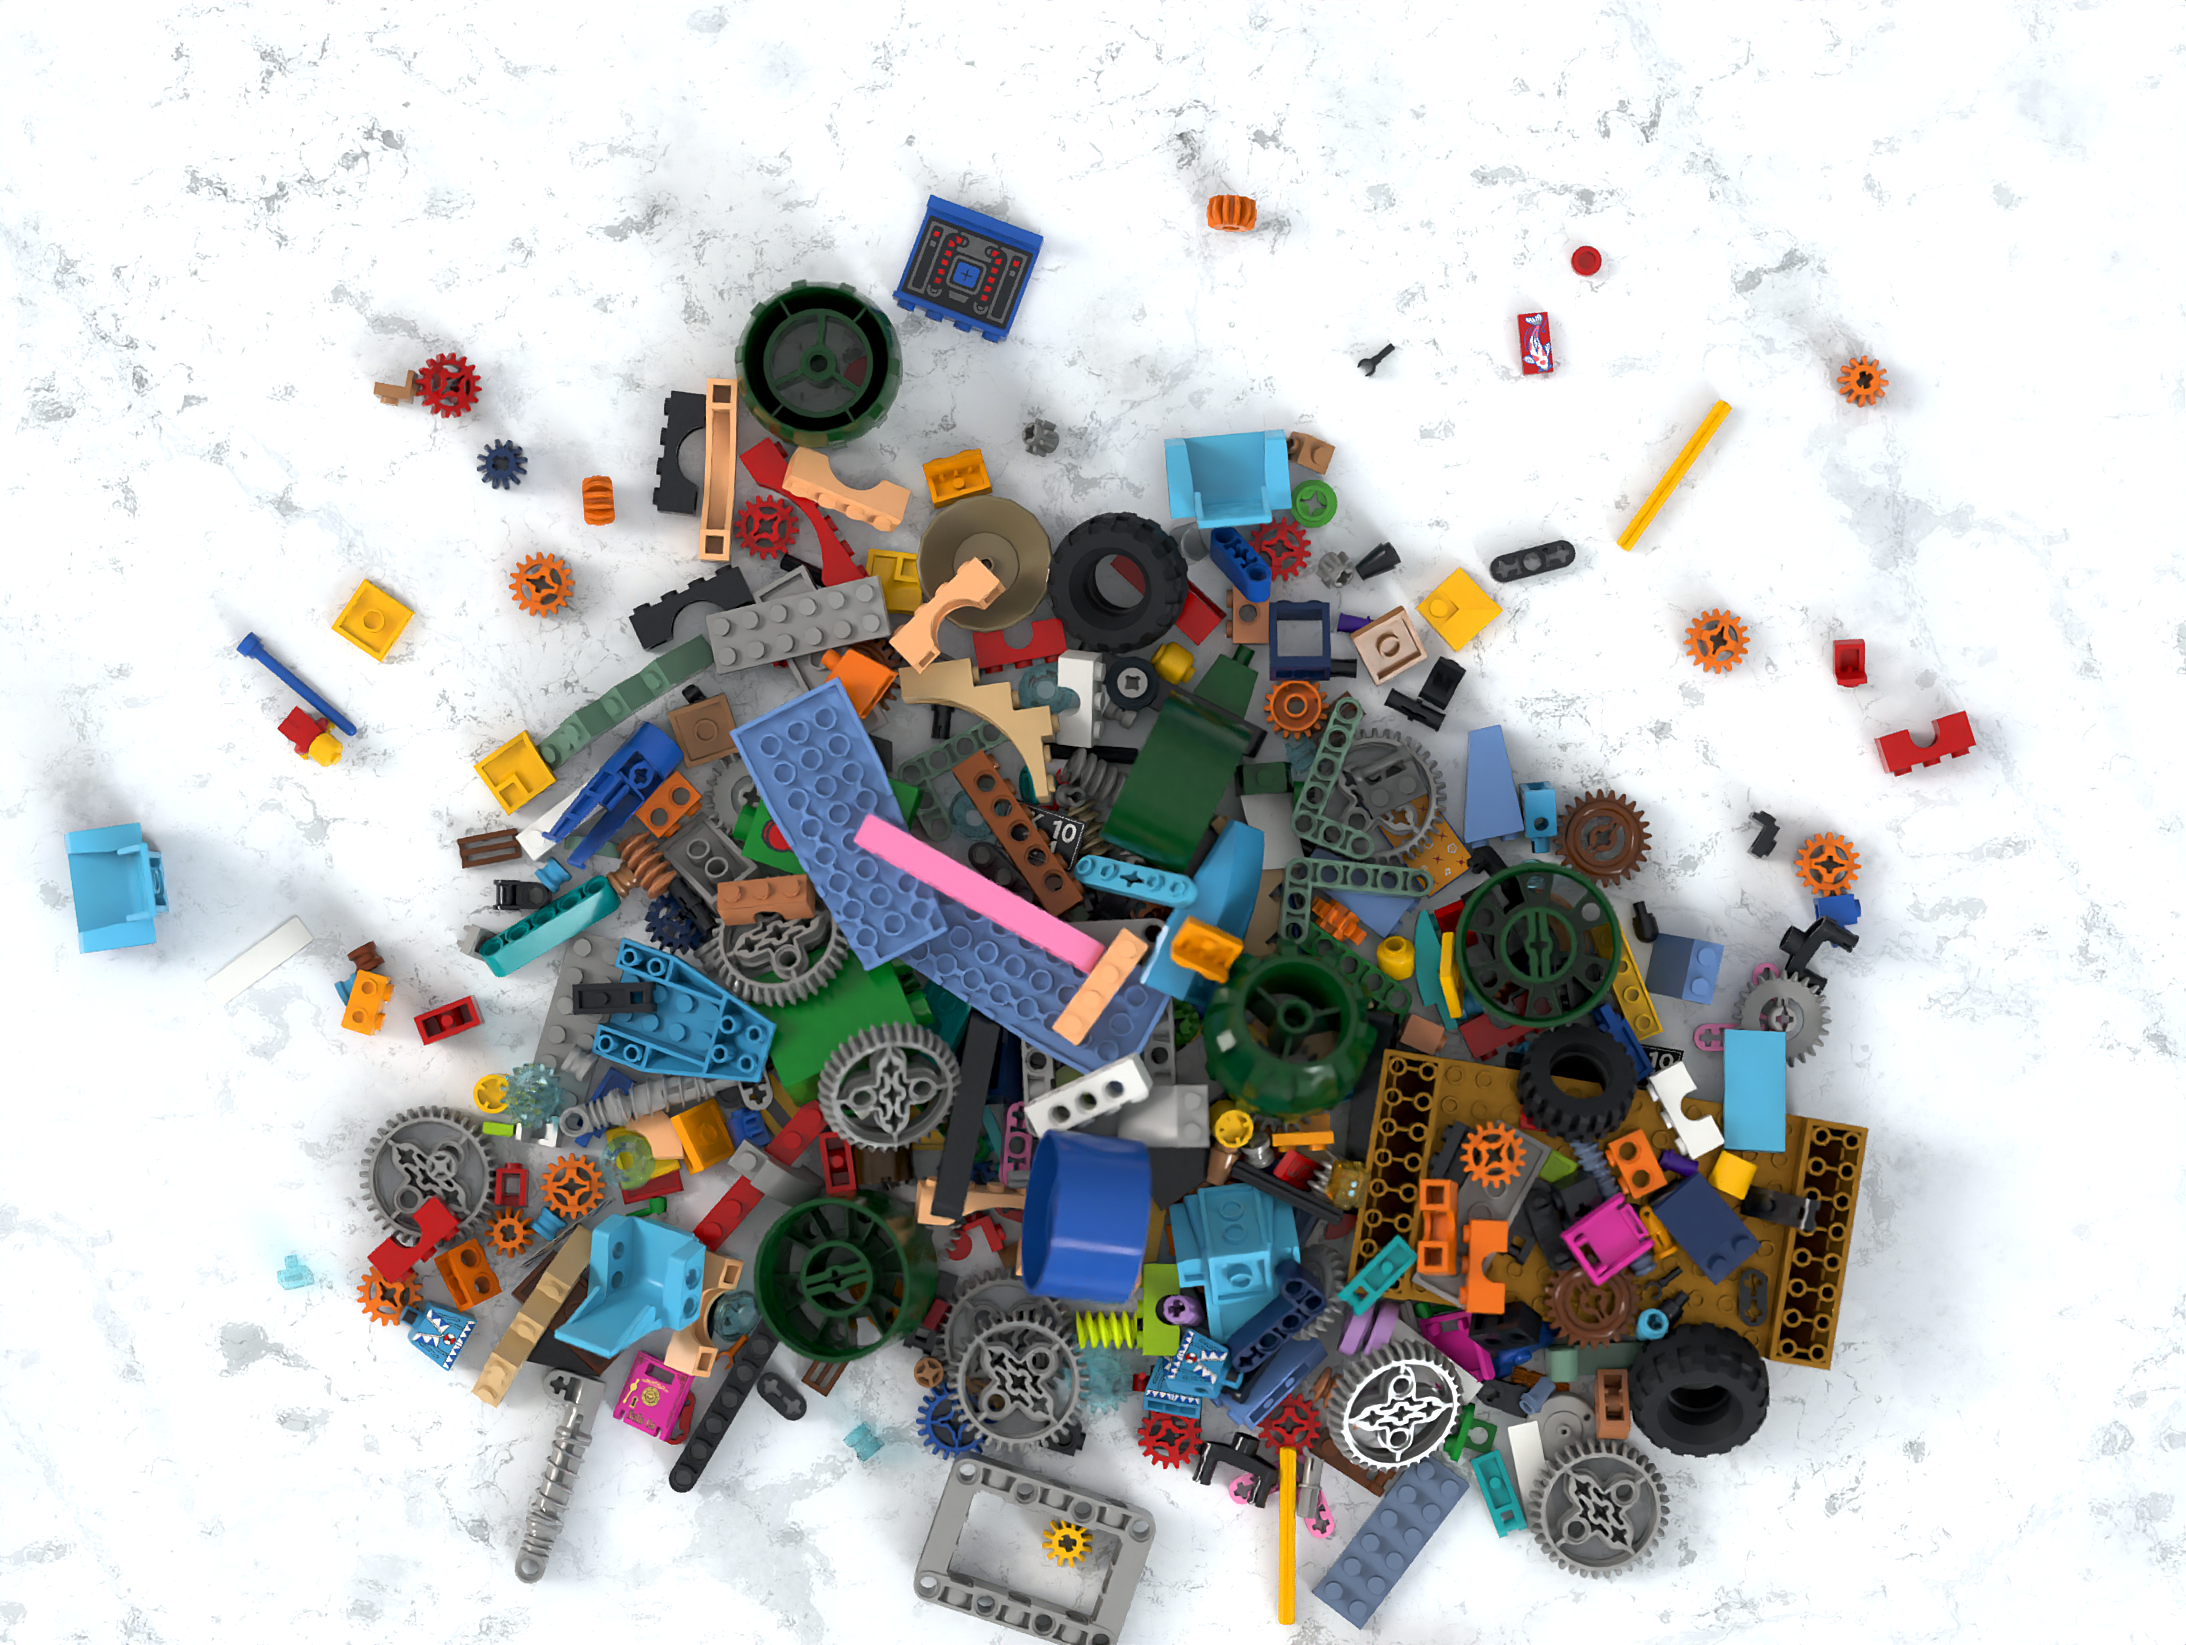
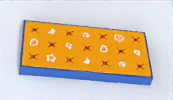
M1428 794L1410 802L1415 807L1418 815V827L1422 826L1428 811ZM1362 798V799H1361L1360 801H1358V802L1361 804V806L1363 807V809H1365V810L1369 813V815H1370V817H1371V820H1373V818H1372L1370 812H1369V811L1366 809V807L1364 806V803H1363V800H1364V799ZM1391 811L1395 818L1393 822L1395 825L1399 822L1410 825L1405 818V811L1401 813ZM1438 811L1436 816L1442 817L1444 822L1443 824L1434 822L1432 825L1439 830L1438 835L1430 831L1428 832L1427 836L1432 839V844L1429 845L1422 840L1419 844L1424 848V852L1420 853L1416 847L1411 850L1415 857L1413 860L1408 858L1407 853L1401 855L1406 868L1423 869L1433 877V889L1426 895L1428 899L1473 868V866L1469 868L1467 866V859L1472 857V854L1444 815ZM1384 814L1381 815V817L1384 818L1386 821L1389 820V818ZM1377 826L1392 849L1404 844L1413 837V833L1403 836L1393 835L1382 826ZM1413 877L1422 891H1424V880L1421 877Z

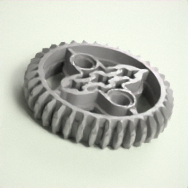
M1372 728V737L1367 738L1365 729H1361L1360 735L1362 739L1356 740L1354 737L1348 755L1367 747H1386L1397 751V747L1405 744L1413 762L1422 772L1428 786V811L1422 826L1418 827V815L1415 807L1410 802L1392 810L1397 813L1405 811V818L1410 825L1403 824L1402 822L1395 825L1393 823L1395 818L1391 811L1384 814L1389 818L1388 821L1381 816L1371 820L1369 813L1365 809L1357 807L1359 802L1352 792L1355 791L1362 797L1358 786L1354 784L1350 787L1346 786L1348 781L1343 773L1353 776L1350 769L1356 766L1361 768L1363 765L1356 762L1344 764L1336 782L1337 790L1350 801L1343 810L1339 823L1349 826L1350 818L1358 814L1366 819V824L1360 831L1371 835L1378 825L1393 835L1403 836L1413 833V837L1404 844L1390 850L1374 851L1369 859L1363 861L1365 864H1369V861H1375V865H1381L1380 861L1386 860V866H1392L1391 859L1397 857V862L1401 866L1404 864L1401 855L1407 853L1408 858L1413 860L1415 859L1411 851L1413 848L1416 847L1420 853L1424 852V848L1419 844L1422 840L1429 845L1432 844V839L1427 836L1429 831L1438 835L1439 830L1432 825L1434 822L1439 824L1444 822V819L1436 816L1437 811L1446 812L1447 810L1446 806L1438 805V801L1447 800L1446 794H1438V790L1446 788V783H1436L1435 779L1441 778L1443 773L1442 771L1432 773L1431 769L1435 768L1438 763L1436 760L1428 764L1425 760L1431 755L1429 751H1425L1421 756L1418 754L1422 747L1420 742L1415 744L1412 749L1409 747L1412 737L1407 736L1404 743L1399 742L1401 738V732L1396 731L1394 739H1390L1389 729H1384L1383 737H1378L1377 728ZM1343 738L1338 739V743L1342 747L1345 741ZM1325 760L1324 766L1319 764L1318 771L1323 776H1329L1335 770V764L1332 761ZM1402 761L1368 777V779L1372 782H1377L1380 778L1384 780L1387 779V772L1391 768L1395 767L1404 771L1406 767ZM1318 788L1311 789L1309 792L1314 793V797H1307V800L1311 804H1319L1324 798V793ZM1363 800L1364 806L1369 811L1365 801ZM1332 827L1328 828L1324 833L1327 836L1325 841L1328 843H1336L1341 838ZM1352 846V850L1356 854L1362 855L1367 852V850ZM1330 851L1331 854H1337L1334 851ZM1341 855V859L1343 860L1348 858L1347 856Z
M779 871L777 877L785 876L784 873ZM767 874V878L772 877V875ZM817 890L815 892V900L825 908V911L815 910V917L793 920H785L783 915L778 912L772 917H767L774 911L756 913L755 924L757 928L741 935L733 951H731V943L738 925L726 926L722 918L715 919L718 928L712 929V935L715 939L711 940L713 948L711 955L715 960L714 966L719 971V976L725 981L727 987L734 990L736 995L739 997L743 995L744 999L748 1002L754 1000L759 1006L765 1001L767 1006L772 1008L775 1001H777L779 1006L784 1007L786 1000H789L793 1005L796 1004V998L798 997L807 1001L806 994L810 992L818 996L817 988L820 985L827 988L826 980L828 978L836 980L834 970H843L840 960H848V954L845 950L851 949V946ZM832 927V936L826 952L820 961L809 970V959L806 950L822 943L826 938L829 928ZM791 961H796L792 966L786 967ZM772 965L776 975L786 982L777 984L755 982L743 976L737 968L742 966L757 971Z
M896 1020L891 1027H888L887 1023L883 1021L881 1028L876 1029L871 1024L870 1031L868 1032L859 1029V1036L856 1038L849 1034V1043L839 1042L840 1051L831 1050L832 1060H825L826 1069L821 1070L820 1076L822 1080H819L818 1083L820 1090L818 1091V1098L826 1122L830 1124L831 1129L837 1132L842 1140L846 1138L850 1145L856 1143L861 1150L868 1146L872 1153L877 1147L883 1153H885L888 1147H892L897 1152L898 1146L904 1145L908 1149L909 1143L913 1141L920 1145L921 1137L925 1136L930 1139L931 1130L940 1132L939 1123H948L947 1114H952L955 1095H958L956 1092L957 1085L961 1083L960 1068L949 1045L943 1042L938 1034L934 1035L929 1028L924 1031L923 1027L919 1024L912 1028L908 1021L901 1027ZM899 1046L912 1047L926 1052L936 1060L940 1070L934 1071L922 1062L907 1064L905 1053ZM871 1053L870 1069L850 1073L844 1079L843 1085H840L842 1078L849 1068L860 1058ZM899 1073H901L902 1078H903V1081L905 1082V1085H906V1086L903 1085V1082H902V1079H901ZM874 1088H876L880 1101L878 1100ZM937 1089H939L937 1096L929 1107L917 1117L909 1120L910 1105L931 1100L935 1096ZM846 1103L852 1110L857 1112L873 1111L875 1122L880 1127L866 1126L851 1120L843 1113L839 1104Z
M432 1105L429 1115L426 1113L425 1106L418 1108L419 1116H416L412 1108L408 1109L407 1120L402 1113L396 1114L397 1125L389 1119L386 1121V1125L390 1129L388 1132L382 1127L377 1129L378 1134L382 1137L381 1140L371 1137L370 1142L376 1146L375 1150L372 1148H365L364 1150L367 1155L372 1156L371 1160H361L363 1166H369V1171H361L359 1173L360 1177L369 1178V1182L360 1184L361 1189H370L369 1194L362 1196L363 1200L372 1198L374 1204L367 1207V1210L370 1212L378 1209L380 1213L375 1215L373 1220L377 1222L384 1217L386 1222L381 1227L384 1231L392 1225L395 1228L391 1232V1236L397 1237L400 1231L403 1232V1243H407L410 1236H414L413 1246H415L421 1239V1228L407 1224L400 1217L402 1215L412 1217L414 1213L436 1195H426L425 1190L429 1191L432 1189L442 1197L456 1214L465 1213L462 1222L457 1226L460 1229L457 1236L460 1240L466 1239V1233L463 1229L466 1228L471 1234L475 1233L476 1228L472 1222L475 1221L480 1226L484 1225L485 1221L480 1214L483 1213L486 1216H490L492 1211L486 1207V1204L495 1205V1198L490 1197L491 1193L495 1194L493 1182H496V1176H493V1171H496V1168H502V1165H492L491 1160L497 1159L499 1153L489 1155L487 1150L493 1148L495 1143L493 1141L487 1144L483 1143L482 1140L487 1138L489 1134H484L483 1132L478 1136L475 1133L481 1126L479 1123H475L471 1128L467 1126L471 1120L470 1116H465L462 1122L458 1121L460 1117L459 1110H455L452 1117H448V1107H443L441 1115H438L437 1106ZM422 1124L444 1125L462 1134L460 1138L455 1136L442 1138L431 1150L416 1139L406 1138L400 1141L397 1140V1136L402 1132ZM468 1142H471L477 1150L483 1167V1186L474 1207L470 1206L472 1197L470 1188L458 1177V1173L469 1160ZM388 1146L392 1147L390 1156L392 1165L404 1176V1180L393 1193L394 1211H391L387 1206L379 1186V1167ZM448 1146H454L459 1153V1168L456 1175L449 1179V1181H437V1183L432 1181L427 1183L426 1179L428 1176L425 1173L426 1160L424 1158L428 1159L434 1152L445 1150ZM403 1150H413L414 1154L412 1155V1158L415 1161H409L405 1163L403 1161V1159L405 1158ZM414 1173L418 1176V1177L416 1178V1183H417V1184H412V1182H413L414 1179H415ZM457 1190L459 1192L457 1195L459 1203L456 1201L449 1203L450 1195L447 1192ZM407 1191L416 1193L418 1203L415 1207H409L404 1203L403 1198ZM455 1237L448 1241L450 1245L455 1243ZM444 1239L437 1244V1247L443 1246Z
M996 1268L995 1278H990L989 1271L985 1270L983 1272L984 1281L980 1282L978 1275L975 1274L972 1276L975 1283L974 1286L971 1287L965 1280L962 1282L966 1290L964 1293L957 1288L954 1289L953 1293L958 1300L955 1302L953 1299H948L947 1302L951 1304L952 1309L948 1313L944 1312L947 1320L940 1323L941 1327H944V1331L936 1332V1338H944V1342L935 1344L936 1350H945L944 1354L937 1356L938 1361H948V1364L943 1366L944 1372L948 1370L957 1371L958 1366L950 1364V1359H957L953 1347V1331L956 1319L962 1308H967L965 1319L968 1328H973L979 1333L982 1330L975 1320L976 1313L980 1310H987L991 1315H994L997 1323L998 1319L1001 1320L1000 1312L1002 1310L988 1300L973 1302L972 1298L987 1289L1000 1286H1011L1025 1290L1022 1276L1018 1275V1278L1012 1277V1268L1007 1269V1277H1001V1269ZM1037 1296L1035 1301L1022 1299L1014 1303L1005 1312L1006 1318L1010 1319L1012 1317V1310L1016 1309L1018 1318L1021 1319L1020 1311L1035 1308L1032 1320L1035 1319V1314L1040 1312L1041 1319L1039 1322L1043 1323L1044 1312L1042 1306L1046 1305L1051 1311L1056 1325L1058 1323L1063 1325L1059 1332L1061 1336L1067 1331H1070L1072 1335L1076 1334L1075 1328H1066V1324L1074 1322L1073 1316L1063 1317V1314L1068 1312L1070 1308L1068 1305L1061 1308L1058 1307L1057 1304L1063 1301L1061 1298L1053 1299L1052 1297ZM1012 1328L1000 1331L992 1335V1340L1000 1341L999 1333L1002 1332L1006 1335L1014 1330L1011 1337L1013 1344L1010 1346L1015 1350L1019 1342L1018 1336L1025 1328ZM1029 1329L1025 1333L1024 1343L1026 1345H1022L1016 1350L1019 1355L1030 1345L1036 1343L1032 1337L1037 1331ZM1068 1339V1340H1066V1341H1067L1068 1344H1070L1071 1342H1073V1341H1075V1340H1073V1339ZM978 1347L973 1353L968 1364L969 1371L966 1373L965 1378L966 1387L968 1386L969 1388L968 1394L972 1395L973 1392L976 1393L978 1391L977 1400L985 1387L976 1383L974 1378H990L981 1367L976 1370L980 1360L977 1356L981 1354V1347ZM1060 1349L1057 1351L1059 1358L1058 1367L1053 1375L1045 1381L1054 1390L1058 1388V1384L1053 1378L1056 1376L1060 1380L1065 1379L1064 1373L1059 1371L1060 1367L1070 1369L1069 1363L1064 1361L1066 1356ZM994 1352L992 1354L991 1365L994 1366L998 1363L1000 1366H1005L1003 1358L999 1362L995 1361L1003 1352L1000 1354ZM1038 1352L1034 1355L1036 1357L1034 1366L1041 1369L1045 1365V1355L1043 1352ZM1008 1358V1360L1017 1369L1023 1367L1021 1364L1016 1363L1013 1359ZM1023 1367V1368H1025V1369H1027V1370L1029 1371V1373L1031 1374V1377L1039 1376V1375L1033 1374V1373L1029 1370V1368ZM949 1376L947 1381H955L956 1377ZM1037 1381L1032 1384L1038 1392H1042L1037 1385ZM1008 1392L1011 1402L1015 1399H1020L1024 1404L1028 1405L1020 1393L1016 1396ZM993 1394L989 1397L987 1402L989 1407L993 1405V1400L999 1401L998 1409L1003 1408L1005 1401L1003 1396ZM1031 1394L1033 1402L1035 1404L1038 1403L1039 1399Z
M1016 1309L1012 1310L1013 1319H1007L1005 1311H1001L1000 1317L1002 1321L997 1323L994 1315H989V1321L992 1325L986 1327L985 1323L980 1320L978 1325L982 1330L981 1332L977 1333L975 1329L970 1328L968 1332L974 1338L971 1341L966 1337L960 1339L967 1346L965 1350L960 1347H955L954 1349L956 1354L961 1355L960 1360L950 1359V1364L958 1366L957 1371L948 1370L947 1372L948 1376L956 1377V1382H948L947 1388H957V1393H951L949 1400L959 1399L960 1402L955 1404L952 1410L956 1412L963 1409L964 1413L958 1417V1421L961 1423L967 1418L970 1420L965 1430L969 1432L976 1427L978 1429L974 1435L976 1440L980 1439L983 1433L987 1435L984 1442L986 1446L991 1444L992 1439L997 1440L996 1450L998 1451L1001 1450L1003 1442L1008 1443V1453L1013 1452V1444H1019L1020 1453H1025L1024 1444L1030 1443L1032 1452L1037 1451L1035 1442L1041 1440L1042 1446L1047 1448L1048 1442L1046 1437L1051 1435L1056 1443L1059 1441L1058 1435L1055 1433L1057 1430L1060 1429L1064 1435L1069 1433L1068 1429L1064 1426L1066 1421L1072 1426L1076 1425L1077 1422L1074 1418L1070 1417L1071 1414L1075 1413L1079 1416L1083 1414V1411L1076 1407L1077 1402L1087 1404V1399L1080 1397L1079 1394L1080 1392L1088 1393L1090 1390L1088 1386H1081V1381L1090 1380V1375H1080V1370L1088 1368V1363L1078 1364L1077 1359L1085 1356L1084 1351L1074 1354L1073 1349L1079 1345V1342L1075 1340L1068 1344L1066 1341L1071 1337L1072 1333L1067 1331L1061 1336L1059 1334L1063 1327L1061 1323H1058L1054 1329L1049 1327L1053 1320L1050 1316L1047 1317L1045 1324L1040 1323V1312L1035 1314L1034 1320H1030L1029 1310H1024V1319L1018 1318ZM1025 1328L1046 1335L1053 1343H1034L1019 1355L1006 1342H987V1338L1006 1329ZM978 1347H981L980 1365L992 1381L980 1393L978 1399L980 1412L976 1413L967 1396L965 1378L973 1353ZM1060 1349L1069 1363L1072 1383L1067 1404L1060 1415L1057 1416L1055 1414L1057 1398L1045 1381L1053 1375L1058 1367L1059 1358L1057 1351ZM989 1350L996 1354L1003 1352L1005 1354L1003 1361L1007 1368H1004L1003 1365L1000 1366L998 1363L994 1366L991 1365L992 1356ZM1043 1352L1049 1356V1364L1045 1368L1039 1369L1032 1364V1358L1036 1353ZM1008 1358H1012L1018 1364L1027 1361L1029 1370L1033 1374L1039 1375L1037 1385L1042 1392H1038L1031 1384L1032 1378L1029 1371L1023 1367L1017 1369ZM996 1370L1007 1379L1005 1386L1008 1392L1016 1396L1020 1393L1029 1403L1028 1405L1024 1404L1020 1399H1015L1011 1402L1008 1392L1001 1387H997L1000 1384V1377L995 1372ZM1009 1372H1012L1013 1375L1016 1374L1018 1377L1022 1374L1025 1375L1024 1384L1027 1390L1020 1386L1013 1388L1011 1386L1013 1379ZM999 1394L1005 1399L1003 1408L992 1410L988 1406L987 1401L991 1395ZM1031 1394L1038 1399L1043 1397L1047 1399L1044 1403L1048 1413L1040 1408L1032 1409L1034 1402ZM1016 1408H1019L1030 1420L1036 1422L1049 1420L1050 1424L1043 1429L1028 1434H1009L990 1427L984 1422V1419L1003 1420Z
M1404 1339L1402 1344L1393 1340L1391 1346L1382 1342L1381 1349L1379 1350L1371 1346L1370 1354L1361 1353V1360L1358 1362L1351 1360L1352 1368L1350 1370L1343 1369L1344 1377L1336 1378L1338 1387L1331 1389L1333 1397L1327 1399L1328 1406L1330 1407L1326 1410L1327 1417L1329 1418L1326 1420L1335 1446L1342 1455L1355 1465L1358 1464L1364 1470L1369 1468L1375 1473L1380 1469V1471L1386 1474L1389 1468L1396 1473L1400 1466L1408 1470L1410 1463L1414 1462L1419 1465V1459L1422 1457L1430 1459L1429 1453L1432 1450L1439 1452L1438 1445L1441 1442H1447L1446 1435L1454 1434L1452 1425L1460 1423L1459 1419L1455 1416L1463 1413L1461 1404L1465 1402L1462 1396L1464 1390L1461 1385V1377L1449 1358L1442 1354L1439 1349L1433 1348L1427 1343L1422 1344L1417 1340L1411 1343V1341ZM1406 1364H1419L1432 1368L1441 1379L1442 1390H1437L1425 1382H1415L1414 1372ZM1378 1375L1376 1389L1360 1391L1372 1378ZM1353 1422L1356 1426L1362 1427V1429L1367 1431L1376 1430L1377 1440L1384 1448H1372L1357 1443L1349 1432L1348 1423ZM1429 1422L1424 1429L1413 1437L1414 1424Z
M1588 1438L1587 1447H1583L1580 1441H1576L1575 1446L1577 1449L1574 1451L1568 1445H1565L1564 1450L1567 1454L1562 1457L1559 1452H1555L1554 1456L1557 1461L1554 1464L1550 1460L1545 1462L1549 1470L1547 1472L1542 1469L1538 1471L1539 1476L1543 1480H1533L1532 1482L1533 1486L1539 1489L1538 1491L1529 1492L1530 1498L1536 1501L1527 1504L1528 1509L1534 1511L1528 1515V1520L1535 1523L1530 1527L1533 1534H1538L1534 1538L1535 1542L1543 1544L1541 1551L1543 1554L1550 1553L1548 1558L1552 1563L1559 1560L1558 1566L1560 1569L1563 1570L1569 1565L1568 1571L1574 1575L1580 1568L1579 1571L1582 1578H1586L1589 1571H1591L1593 1579L1596 1580L1599 1577L1600 1571L1603 1572L1606 1579L1610 1578L1611 1570H1614L1617 1576H1621V1567L1624 1566L1628 1571H1632L1633 1566L1631 1562L1636 1561L1639 1565L1643 1564V1560L1640 1557L1643 1553L1647 1557H1651L1652 1553L1648 1548L1650 1545L1656 1548L1659 1547L1655 1536L1664 1537L1665 1535L1659 1526L1668 1525V1520L1661 1517L1670 1514V1509L1664 1506L1670 1499L1668 1495L1662 1494L1667 1490V1486L1664 1483H1660L1663 1479L1661 1473H1654L1657 1469L1655 1464H1647L1649 1458L1645 1454L1639 1456L1640 1451L1636 1447L1629 1451V1445L1623 1442L1618 1448L1616 1439H1611L1608 1446H1606L1605 1439H1599L1598 1445L1595 1446L1592 1438ZM1607 1457L1629 1465L1636 1472L1633 1475L1627 1472H1617L1601 1482L1590 1469L1585 1467L1574 1468L1572 1466L1586 1459ZM1565 1472L1566 1475L1562 1482L1563 1491L1572 1503V1506L1558 1518L1556 1524L1557 1533L1553 1535L1547 1520V1500L1552 1486L1560 1475ZM1575 1478L1585 1485L1586 1492L1576 1486ZM1645 1482L1650 1496V1517L1644 1532L1632 1544L1635 1527L1625 1511L1638 1501L1641 1494L1640 1484ZM1627 1484L1630 1486L1627 1494L1623 1496L1616 1495V1490L1620 1485ZM1593 1488H1597L1599 1493L1596 1494ZM1605 1494H1609L1610 1498L1615 1503L1614 1507ZM1579 1499H1582V1500L1585 1502V1503L1583 1504V1507L1581 1506L1580 1502L1578 1501ZM1593 1502L1603 1508L1604 1515L1594 1509ZM1583 1509L1592 1523L1589 1524V1522L1587 1521L1586 1517L1582 1513ZM1614 1509L1619 1516L1618 1518H1615L1612 1515L1614 1513ZM1574 1521L1582 1523L1581 1528L1577 1532H1568L1570 1523ZM1601 1523V1524L1603 1525L1604 1529H1600V1527L1598 1526V1524ZM1611 1525H1613L1615 1528L1617 1527L1621 1531V1535L1623 1538L1616 1536V1534L1612 1532L1613 1529L1611 1528ZM1597 1535L1606 1547L1613 1550L1623 1549L1625 1551L1609 1558L1587 1559L1572 1554L1561 1545L1564 1542L1571 1545H1579L1586 1542L1592 1536Z

